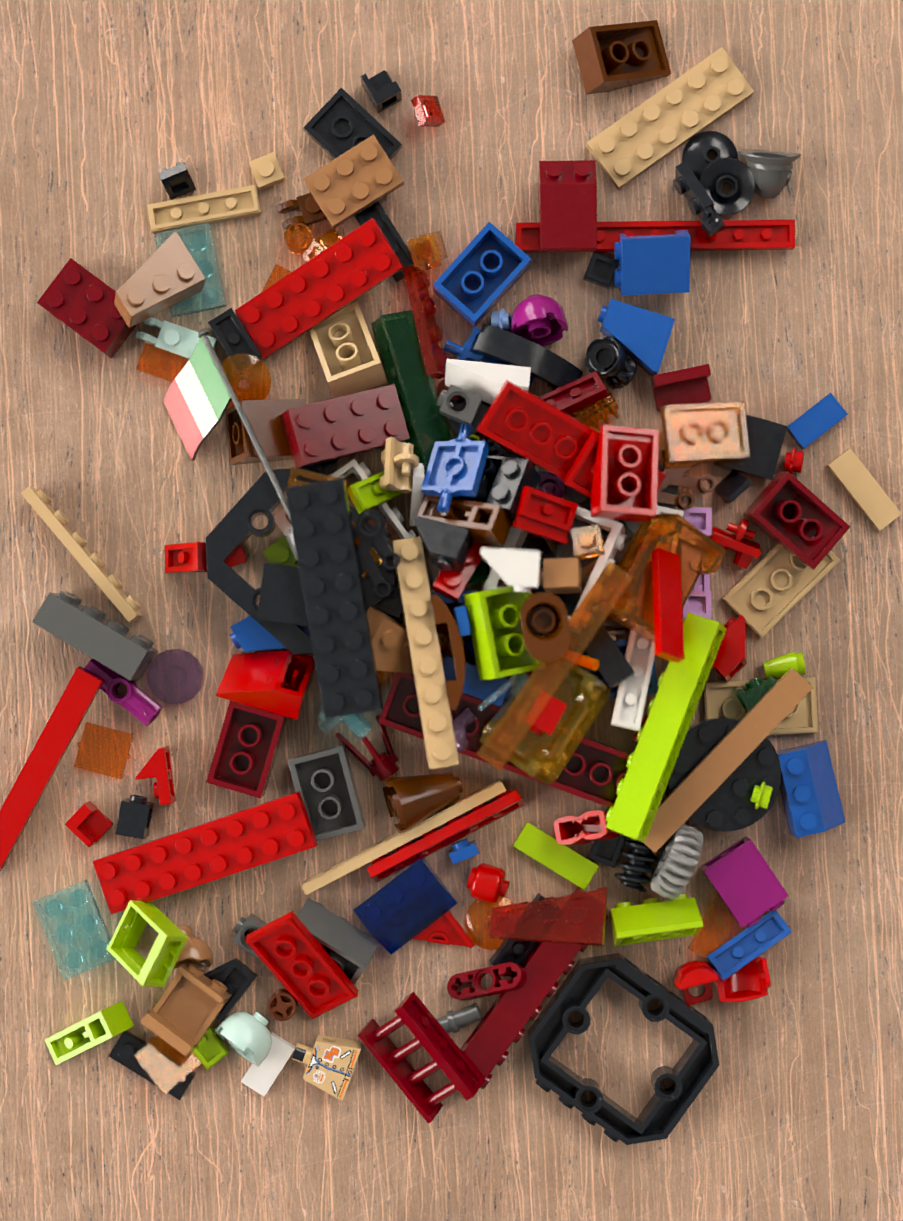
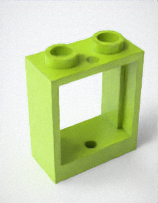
M130 900L107 950L142 986L165 987L188 937L152 902L144 903L142 901ZM148 922L159 935L147 959H145L135 947Z

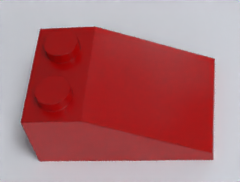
M612 425L601 426L591 488L590 518L647 522L657 516L659 430Z

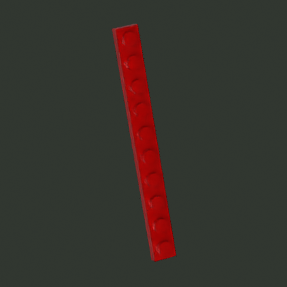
M795 219L723 220L725 223L724 230L711 237L701 229V221L597 222V251L570 252H614V243L619 242V234H626L627 237L673 235L676 230L688 231L690 235V251L793 250L795 248ZM539 222L516 223V246L524 253H561L540 252Z

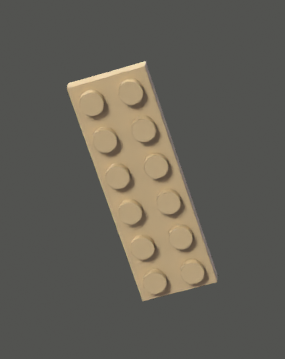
M721 47L586 143V147L616 189L619 190L751 97L754 90L724 48Z

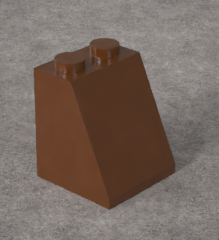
M306 399L241 400L240 404L268 462L293 460L281 414L288 409L307 405ZM235 405L229 407L225 413L230 465L261 463L262 461Z

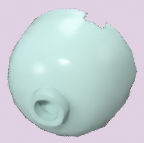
M235 1012L229 1015L215 1030L222 1040L225 1038L229 1040L228 1043L231 1048L250 1063H255L257 1067L261 1065L271 1049V1033L266 1027L269 1022L258 1012H255L253 1016L246 1012Z

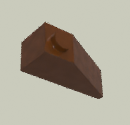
M439 496L424 497L417 516L467 528L470 531L472 541L475 543L496 547L504 546L513 522L501 505L452 498L449 512L442 513L437 510L440 501Z

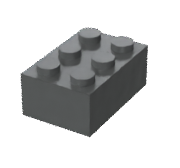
M345 744L293 757L288 760L295 791H300L317 841L365 828L366 822Z

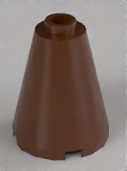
M452 773L392 777L382 780V783L386 785V787H383V794L390 817H396L399 822L394 825L398 833L408 831L460 799L459 793L463 792L459 777H454Z

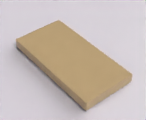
M777 543L721 600L738 617L742 615L746 620L747 626L759 638H763L840 559L830 550L813 570Z
M802 677L813 689L769 735L818 733L815 677ZM780 678L734 680L728 683L726 681L706 682L707 686L703 691L704 720L716 717L741 720Z

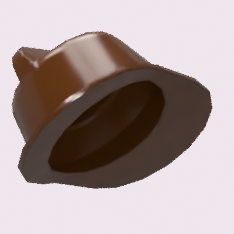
M539 592L531 595L524 602L520 616L526 650L534 659L540 662L552 663L558 661L567 653L571 641L565 605L558 596L549 592Z

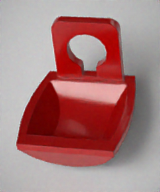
M757 957L725 981H722L719 976L716 984L720 1002H744L768 995L771 981L766 958Z
M689 961L676 970L674 984L683 991L687 1004L693 1005L713 998L710 982L719 980V975L706 961ZM704 984L702 995L692 996L689 993L690 987Z

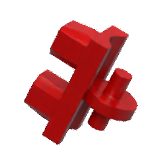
M741 519L738 525L729 522L726 527L728 531L715 526L712 528L709 551L711 556L723 559L727 548L737 550L733 563L747 569L754 557L759 558L761 549H759V543L751 541L755 532L746 529L748 521L745 519Z

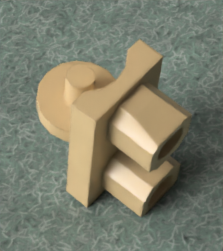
M394 437L386 439L385 450L381 451V462L385 465L384 475L380 477L379 487L390 492L397 490L406 494L412 491L413 468L419 466V457L413 454V444L399 442Z

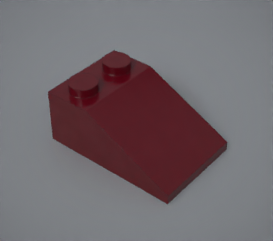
M596 160L539 161L540 252L597 251Z
M789 471L778 472L743 513L763 533L813 570L850 528L843 519Z

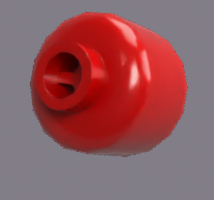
M481 863L477 868H472L466 888L470 889L471 897L494 904L500 896L505 898L510 881L505 880L506 873L504 869Z

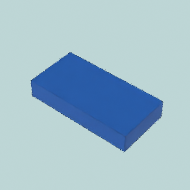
M829 393L789 424L787 431L803 450L848 414L832 393Z

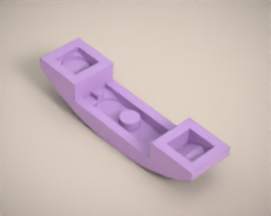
M691 507L683 510L684 514L681 525L680 561L683 619H686L688 612L711 619L709 551L710 536L712 535V508Z

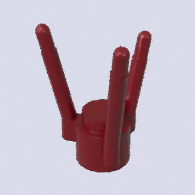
M380 715L376 716V721L388 755L385 752L378 754L368 738L362 736L363 743L373 757L371 763L340 733H336V737L342 744H345L346 748L369 770L372 776L377 775L380 781L390 777L399 770L395 764L398 758L392 749L385 726L378 723Z

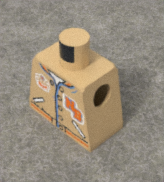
M318 1035L313 1048L297 1043L292 1060L307 1064L303 1076L305 1081L343 1101L361 1051L362 1042Z

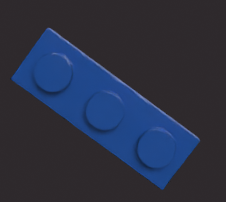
M776 910L770 911L759 922L743 930L709 954L706 959L718 972L722 981H725L787 937L792 931Z

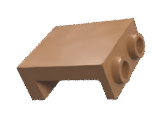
M184 963L179 966L177 975L153 1010L148 1012L140 1022L184 1056L189 1055L195 1050L232 996L226 992L227 987L223 983L207 978L203 975L205 971L195 963Z

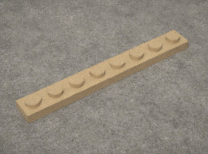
M421 537L393 540V552H396L401 559L396 572L429 770L459 765Z

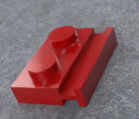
M525 486L521 492L515 513L517 516L515 522L512 523V527L560 544H567L568 540L566 538L568 532L571 531L578 504Z

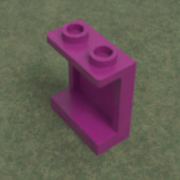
M746 836L700 867L741 927L745 925L750 927L761 920L760 915L768 910L774 911L780 908L785 903L784 899L789 896L752 840Z

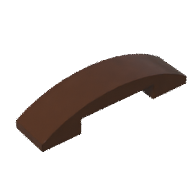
M434 594L431 595L435 623L447 622L456 678L445 680L451 711L456 710L463 691L465 679L464 648L451 612L441 598Z

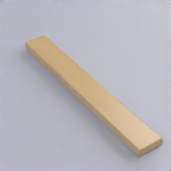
M498 779L452 803L403 833L397 832L305 880L302 884L305 895L507 791L502 780Z

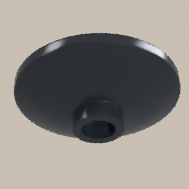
M704 131L688 141L683 151L682 163H687L699 181L703 171L712 162L722 158L738 160V154L735 145L726 135L716 131ZM714 152L716 159H709L707 153Z
M722 158L712 162L703 171L699 180L714 202V209L720 215H732L743 210L750 203L755 191V180L751 170L743 162L733 158ZM728 184L731 187V191L723 193L721 185Z

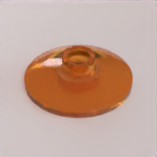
M239 353L226 358L221 363L239 402L241 400H264L267 397L271 388V376L267 366L261 359L251 354ZM240 380H248L249 385L246 388H241L238 385ZM231 400V402H230V404H229L230 406H233V405H234V403H233L232 400Z
M500 896L494 904L476 899L469 906L466 913V931L470 939L479 947L497 950L520 919V914L516 905L507 897ZM496 919L499 924L496 928H490L488 921Z

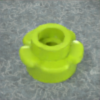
M762 782L761 786L755 785L751 802L756 803V809L758 807L768 808L773 787L765 785V782Z

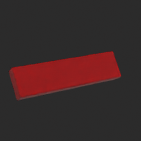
M656 548L652 551L655 656L679 663L685 660L680 555Z

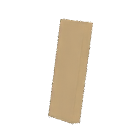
M851 448L826 466L877 532L881 531L902 514Z

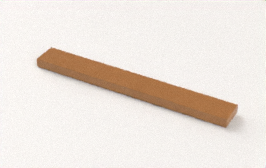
M790 668L660 803L645 842L654 853L813 689L793 668Z

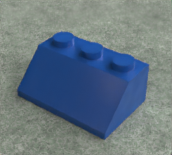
M827 740L776 751L781 766L780 793L790 834L799 838L825 832L845 823Z

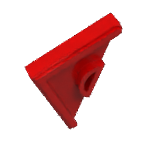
M444 903L402 934L405 939L423 940L446 945L452 944L469 948L475 946L474 942Z

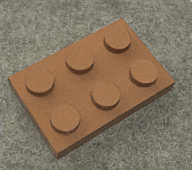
M374 134L303 179L304 184L333 229L404 185V181Z

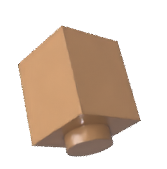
M579 558L543 559V568H539V586H543L546 592L552 594L582 593L581 563Z

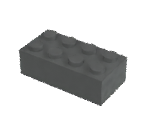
M49 592L32 621L34 624L129 680L142 679L158 652L157 649L152 647L153 641L140 634L139 636L131 635L128 633L130 630L128 626L117 620L115 622L106 620L104 618L106 614L93 606L81 605L82 599L70 592Z

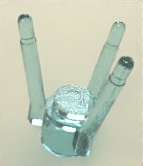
M520 673L518 676L513 675L506 684L478 706L480 711L510 689V699L499 709L485 727V730L490 731L516 699L520 702L527 699L515 726V730L520 731L533 701L539 695L535 691L539 686L538 683L525 673Z

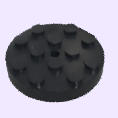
M716 717L700 721L689 727L667 784L669 794L740 720ZM767 737L688 819L706 829L727 832L740 830L754 824L770 810L780 789L781 766L776 750ZM762 782H765V785L773 787L767 809L761 807L756 809V803L751 802L755 785L761 786Z

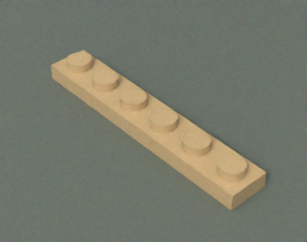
M30 486L21 492V495L126 620L135 623L143 615L139 611L141 606L132 595L127 597L120 589L123 587V584L113 573L108 575L103 569L105 563L95 552L91 554L85 547L87 541L78 531L73 533L67 526L70 522L59 509L55 511L49 503L52 500L41 488L37 490Z

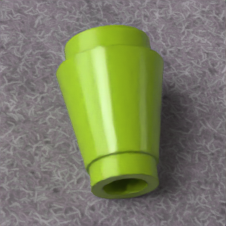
M795 651L763 662L766 678H781L790 668H793L799 675L806 674L802 652L795 653Z

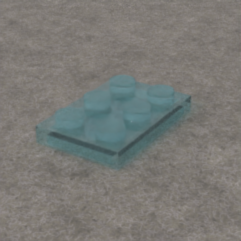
M204 223L154 234L158 249L176 231L206 278L201 292L170 307L171 316L175 318L227 307L210 224Z
M87 879L32 902L63 980L116 959L107 950L111 938Z

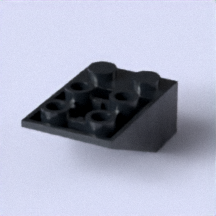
M488 455L477 496H457L453 499L501 505L514 523L523 487L529 486L537 489L541 476L529 459Z

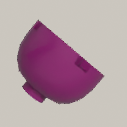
M539 294L531 295L515 307L511 318L513 334L535 342L540 346L550 345L563 338L562 332L564 330L567 332L568 330L567 319L562 306L553 298Z

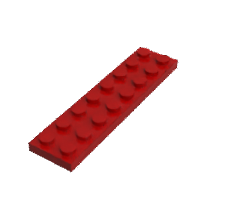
M300 791L99 858L93 861L110 914L126 910L130 900L147 903L314 848L318 843Z

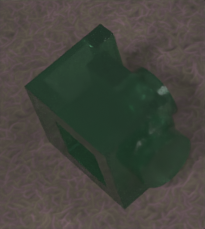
M757 676L745 683L746 688L744 690L742 687L733 689L746 714L777 681L774 676L763 679Z

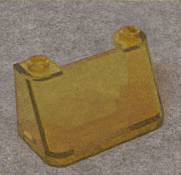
M564 657L552 663H545L546 668L531 671L534 674L504 721L497 719L494 722H489L485 726L482 733L483 736L480 739V742L532 777L546 784L553 783L559 777L610 695V688L606 684ZM540 690L567 704L552 734L549 735L544 732L542 737L527 729L529 723L524 720Z

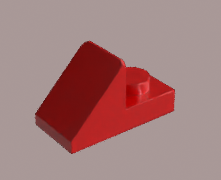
M206 542L165 545V573L207 572Z
M169 746L158 748L134 779L156 777L157 782L153 783L155 799H159L160 805L172 804L176 801Z

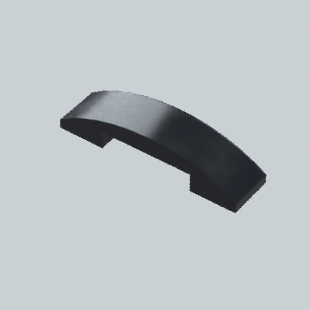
M483 324L472 349L496 362L501 360L513 366L531 367L530 375L548 383L547 386L554 390L581 378L583 374L579 368L552 351L521 336L488 324Z

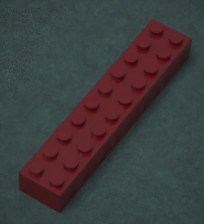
M396 672L378 723L424 740L414 675ZM462 692L456 710L450 711L457 752L609 808L612 805L614 806L618 797L616 793L617 786L620 780L625 778L628 771L627 761L630 753L559 727H555L551 735L544 732L541 737L527 729L529 723L524 720L526 715Z

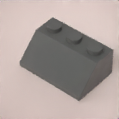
M308 898L297 917L351 982L355 984L368 966L380 942L369 933L363 932L350 924L345 918L339 917L327 910L321 903Z

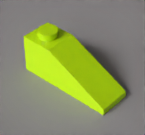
M122 1000L46 1038L45 1042L55 1065H58L132 1028L134 1024Z

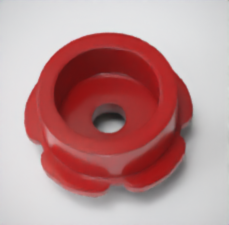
M793 448L792 453L786 452L784 469H789L791 474H801L804 451H796V448Z

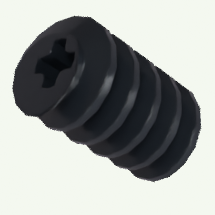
M636 839L634 841H625V845L631 851L622 852L621 855L628 861L627 863H618V866L624 870V873H615L614 876L621 881V884L629 888L647 892V889L641 884L650 883V878L644 873H652L654 871V868L648 862H656L658 858L645 843Z

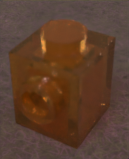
M441 230L407 240L415 268L423 265L426 270L441 266V260L448 257Z

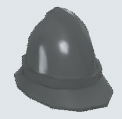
M757 149L738 151L747 160V166L752 172L755 180L754 192L768 199L777 197L784 187L789 184L793 163L801 156L798 153Z

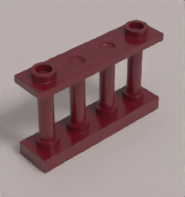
M413 991L394 1010L397 1014L396 1017L381 1027L374 1019H371L357 1036L429 1124L443 1107L441 1101L458 1091L467 1101L475 1096L485 1079ZM406 1025L415 1038L397 1048L388 1035ZM423 1047L433 1060L415 1071L406 1060V1057ZM441 1069L451 1082L433 1093L423 1080Z

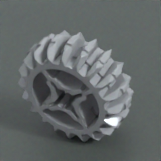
M682 824L663 844L650 878L652 891L672 900L680 896L685 886L688 885L689 879L700 858L699 855L704 842L703 833L691 825Z

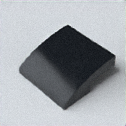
M730 411L720 441L721 450L716 456L714 465L734 472L750 474L765 480H773L788 426Z

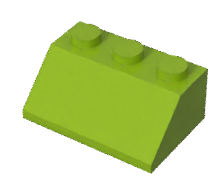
M507 586L464 595L480 680L496 679L546 668L545 663L534 659L527 652L523 640L520 620L521 608L524 602L532 595V591L518 592L514 591V586Z
M680 894V896L673 900L670 899V901L659 902V898L645 899L642 901L643 904L634 906L631 905V902H621L615 904V908L610 909L609 912L615 947L697 936L703 928V921L695 897L687 898L686 894Z

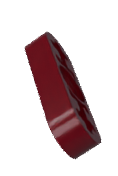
M508 962L455 974L449 979L447 990L452 998L468 1001L519 990L525 985L527 974L522 966ZM512 971L517 973V977L513 978V982L507 979L501 980L500 976L512 975ZM490 974L493 979L492 985L489 989L484 990L481 986V980L483 976ZM462 983L473 984L474 988L466 987L462 989V992L457 991V987H460Z

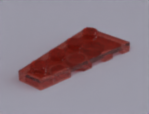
M602 887L589 892L581 891L562 897H549L530 903L527 901L492 908L489 936L492 939L604 946L608 889L607 887Z

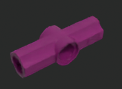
M95 659L90 660L84 667V669L104 679L100 689L108 695L111 701L120 704L144 725L149 726L160 714L163 707L142 691L133 680L123 677ZM121 683H124L128 688V693L124 698L119 697L117 694V687Z

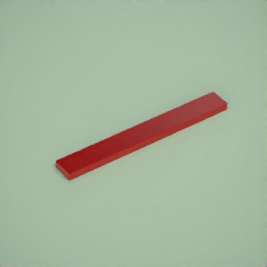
M81 666L76 668L0 809V872L104 682V679Z

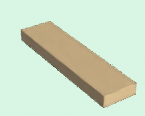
M256 185L147 204L153 234L262 214Z

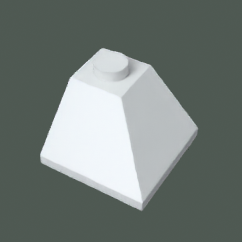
M481 546L480 554L507 585L514 586V591L531 592L532 587H538L539 549Z

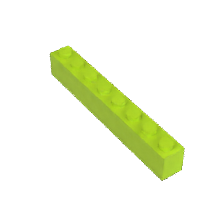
M689 612L686 619H683L685 660L679 663L668 660L669 663L666 671L661 673L657 684L659 690L656 697L650 701L647 709L649 716L637 735V741L639 742L636 750L628 758V771L625 778L621 779L617 786L616 793L618 797L614 806L612 805L609 808L606 816V821L608 822L606 828L644 843L647 840L726 632V628L720 622Z

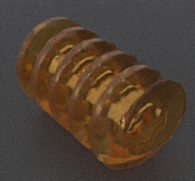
M608 389V397L569 414L585 425L594 427L597 431L601 430L599 421L602 420L607 425L610 424L608 415L611 414L616 419L620 418L618 405Z

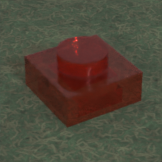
M417 95L411 99L419 126L439 127L445 123L438 96Z

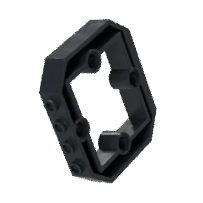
M308 468L273 469L285 497V488L328 481L317 469L314 472H311ZM265 471L205 538L207 576L212 583L294 655L314 654L311 635L307 636L296 625L257 620L258 599L261 588L255 590L226 564L252 534L263 538L269 536L275 529L276 523L272 512L281 503V500L267 471ZM349 505L352 527L354 528L357 526V519L360 514L357 509H353ZM259 515H264L268 518V524L263 529H256L253 526L254 519ZM367 521V527L370 530H374L375 527ZM384 530L383 534L393 551L392 542L389 540L392 536ZM361 537L355 539V543H356L358 546H359ZM373 541L370 553L384 579L389 580L392 587H394V569L390 570L383 566V556ZM388 555L386 558V562L390 566H394L393 555ZM366 572L362 577V586L366 609L368 610L370 606L375 608L384 597L376 595L374 584ZM380 583L378 586L379 591L387 593V584Z
M620 953L579 959L527 1031L534 1076L537 1079L536 1084L546 1092L554 1091L559 1095L558 1099L569 1109L577 1108L582 1112V1118L593 1126L596 1123L605 1129L604 1133L614 1142L620 1140L626 1145L667 1139L719 1067L714 1027L709 1018L687 1004L683 999ZM608 977L639 999V1007L648 1020L659 1022L667 1019L694 1039L673 1068L661 1066L653 1071L651 1084L655 1094L637 1118L604 1095L595 1080L581 1078L551 1056L568 1032L581 1034L589 1028L591 1018L587 1005ZM652 999H659L661 1001L660 1007L656 1010L647 1009V1004ZM574 1011H579L583 1014L582 1019L577 1023H572L568 1020L569 1015ZM663 1079H672L673 1084L670 1088L663 1089L660 1087ZM585 1091L595 1093L594 1098L590 1101L582 1100L581 1095Z

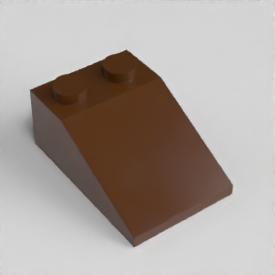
M657 20L592 26L572 40L586 95L610 92L663 78L671 74Z

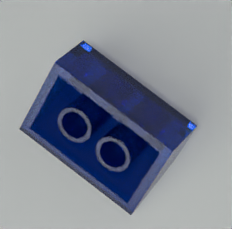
M420 858L355 908L354 912L370 934L392 955L458 904V902L427 860Z

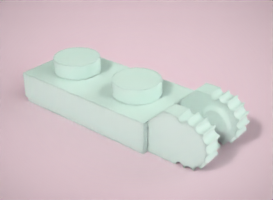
M153 317L142 322L148 326L161 329L158 338L142 331H137L135 338L155 345L157 349L188 360L200 340L198 337L199 332L165 320L162 322ZM208 336L212 344V347L215 350L218 340Z

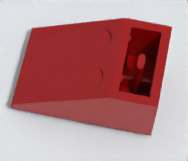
M289 650L233 654L218 687L216 696L298 720L313 679L315 659L305 654L294 655Z

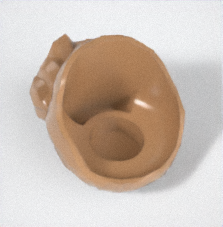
M187 925L177 926L188 937V940L174 968H179L184 963H195L198 966L211 967L213 954L209 946L192 934L191 927Z

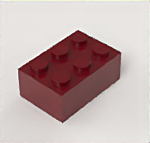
M72 258L68 260L37 301L46 311L111 359L137 326L136 324L129 328L114 305L116 291Z
M230 700L206 783L261 799L266 792L287 717Z

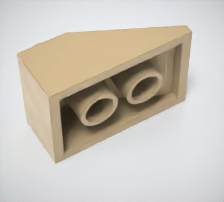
M358 301L347 305L309 330L334 398L366 391L388 383Z

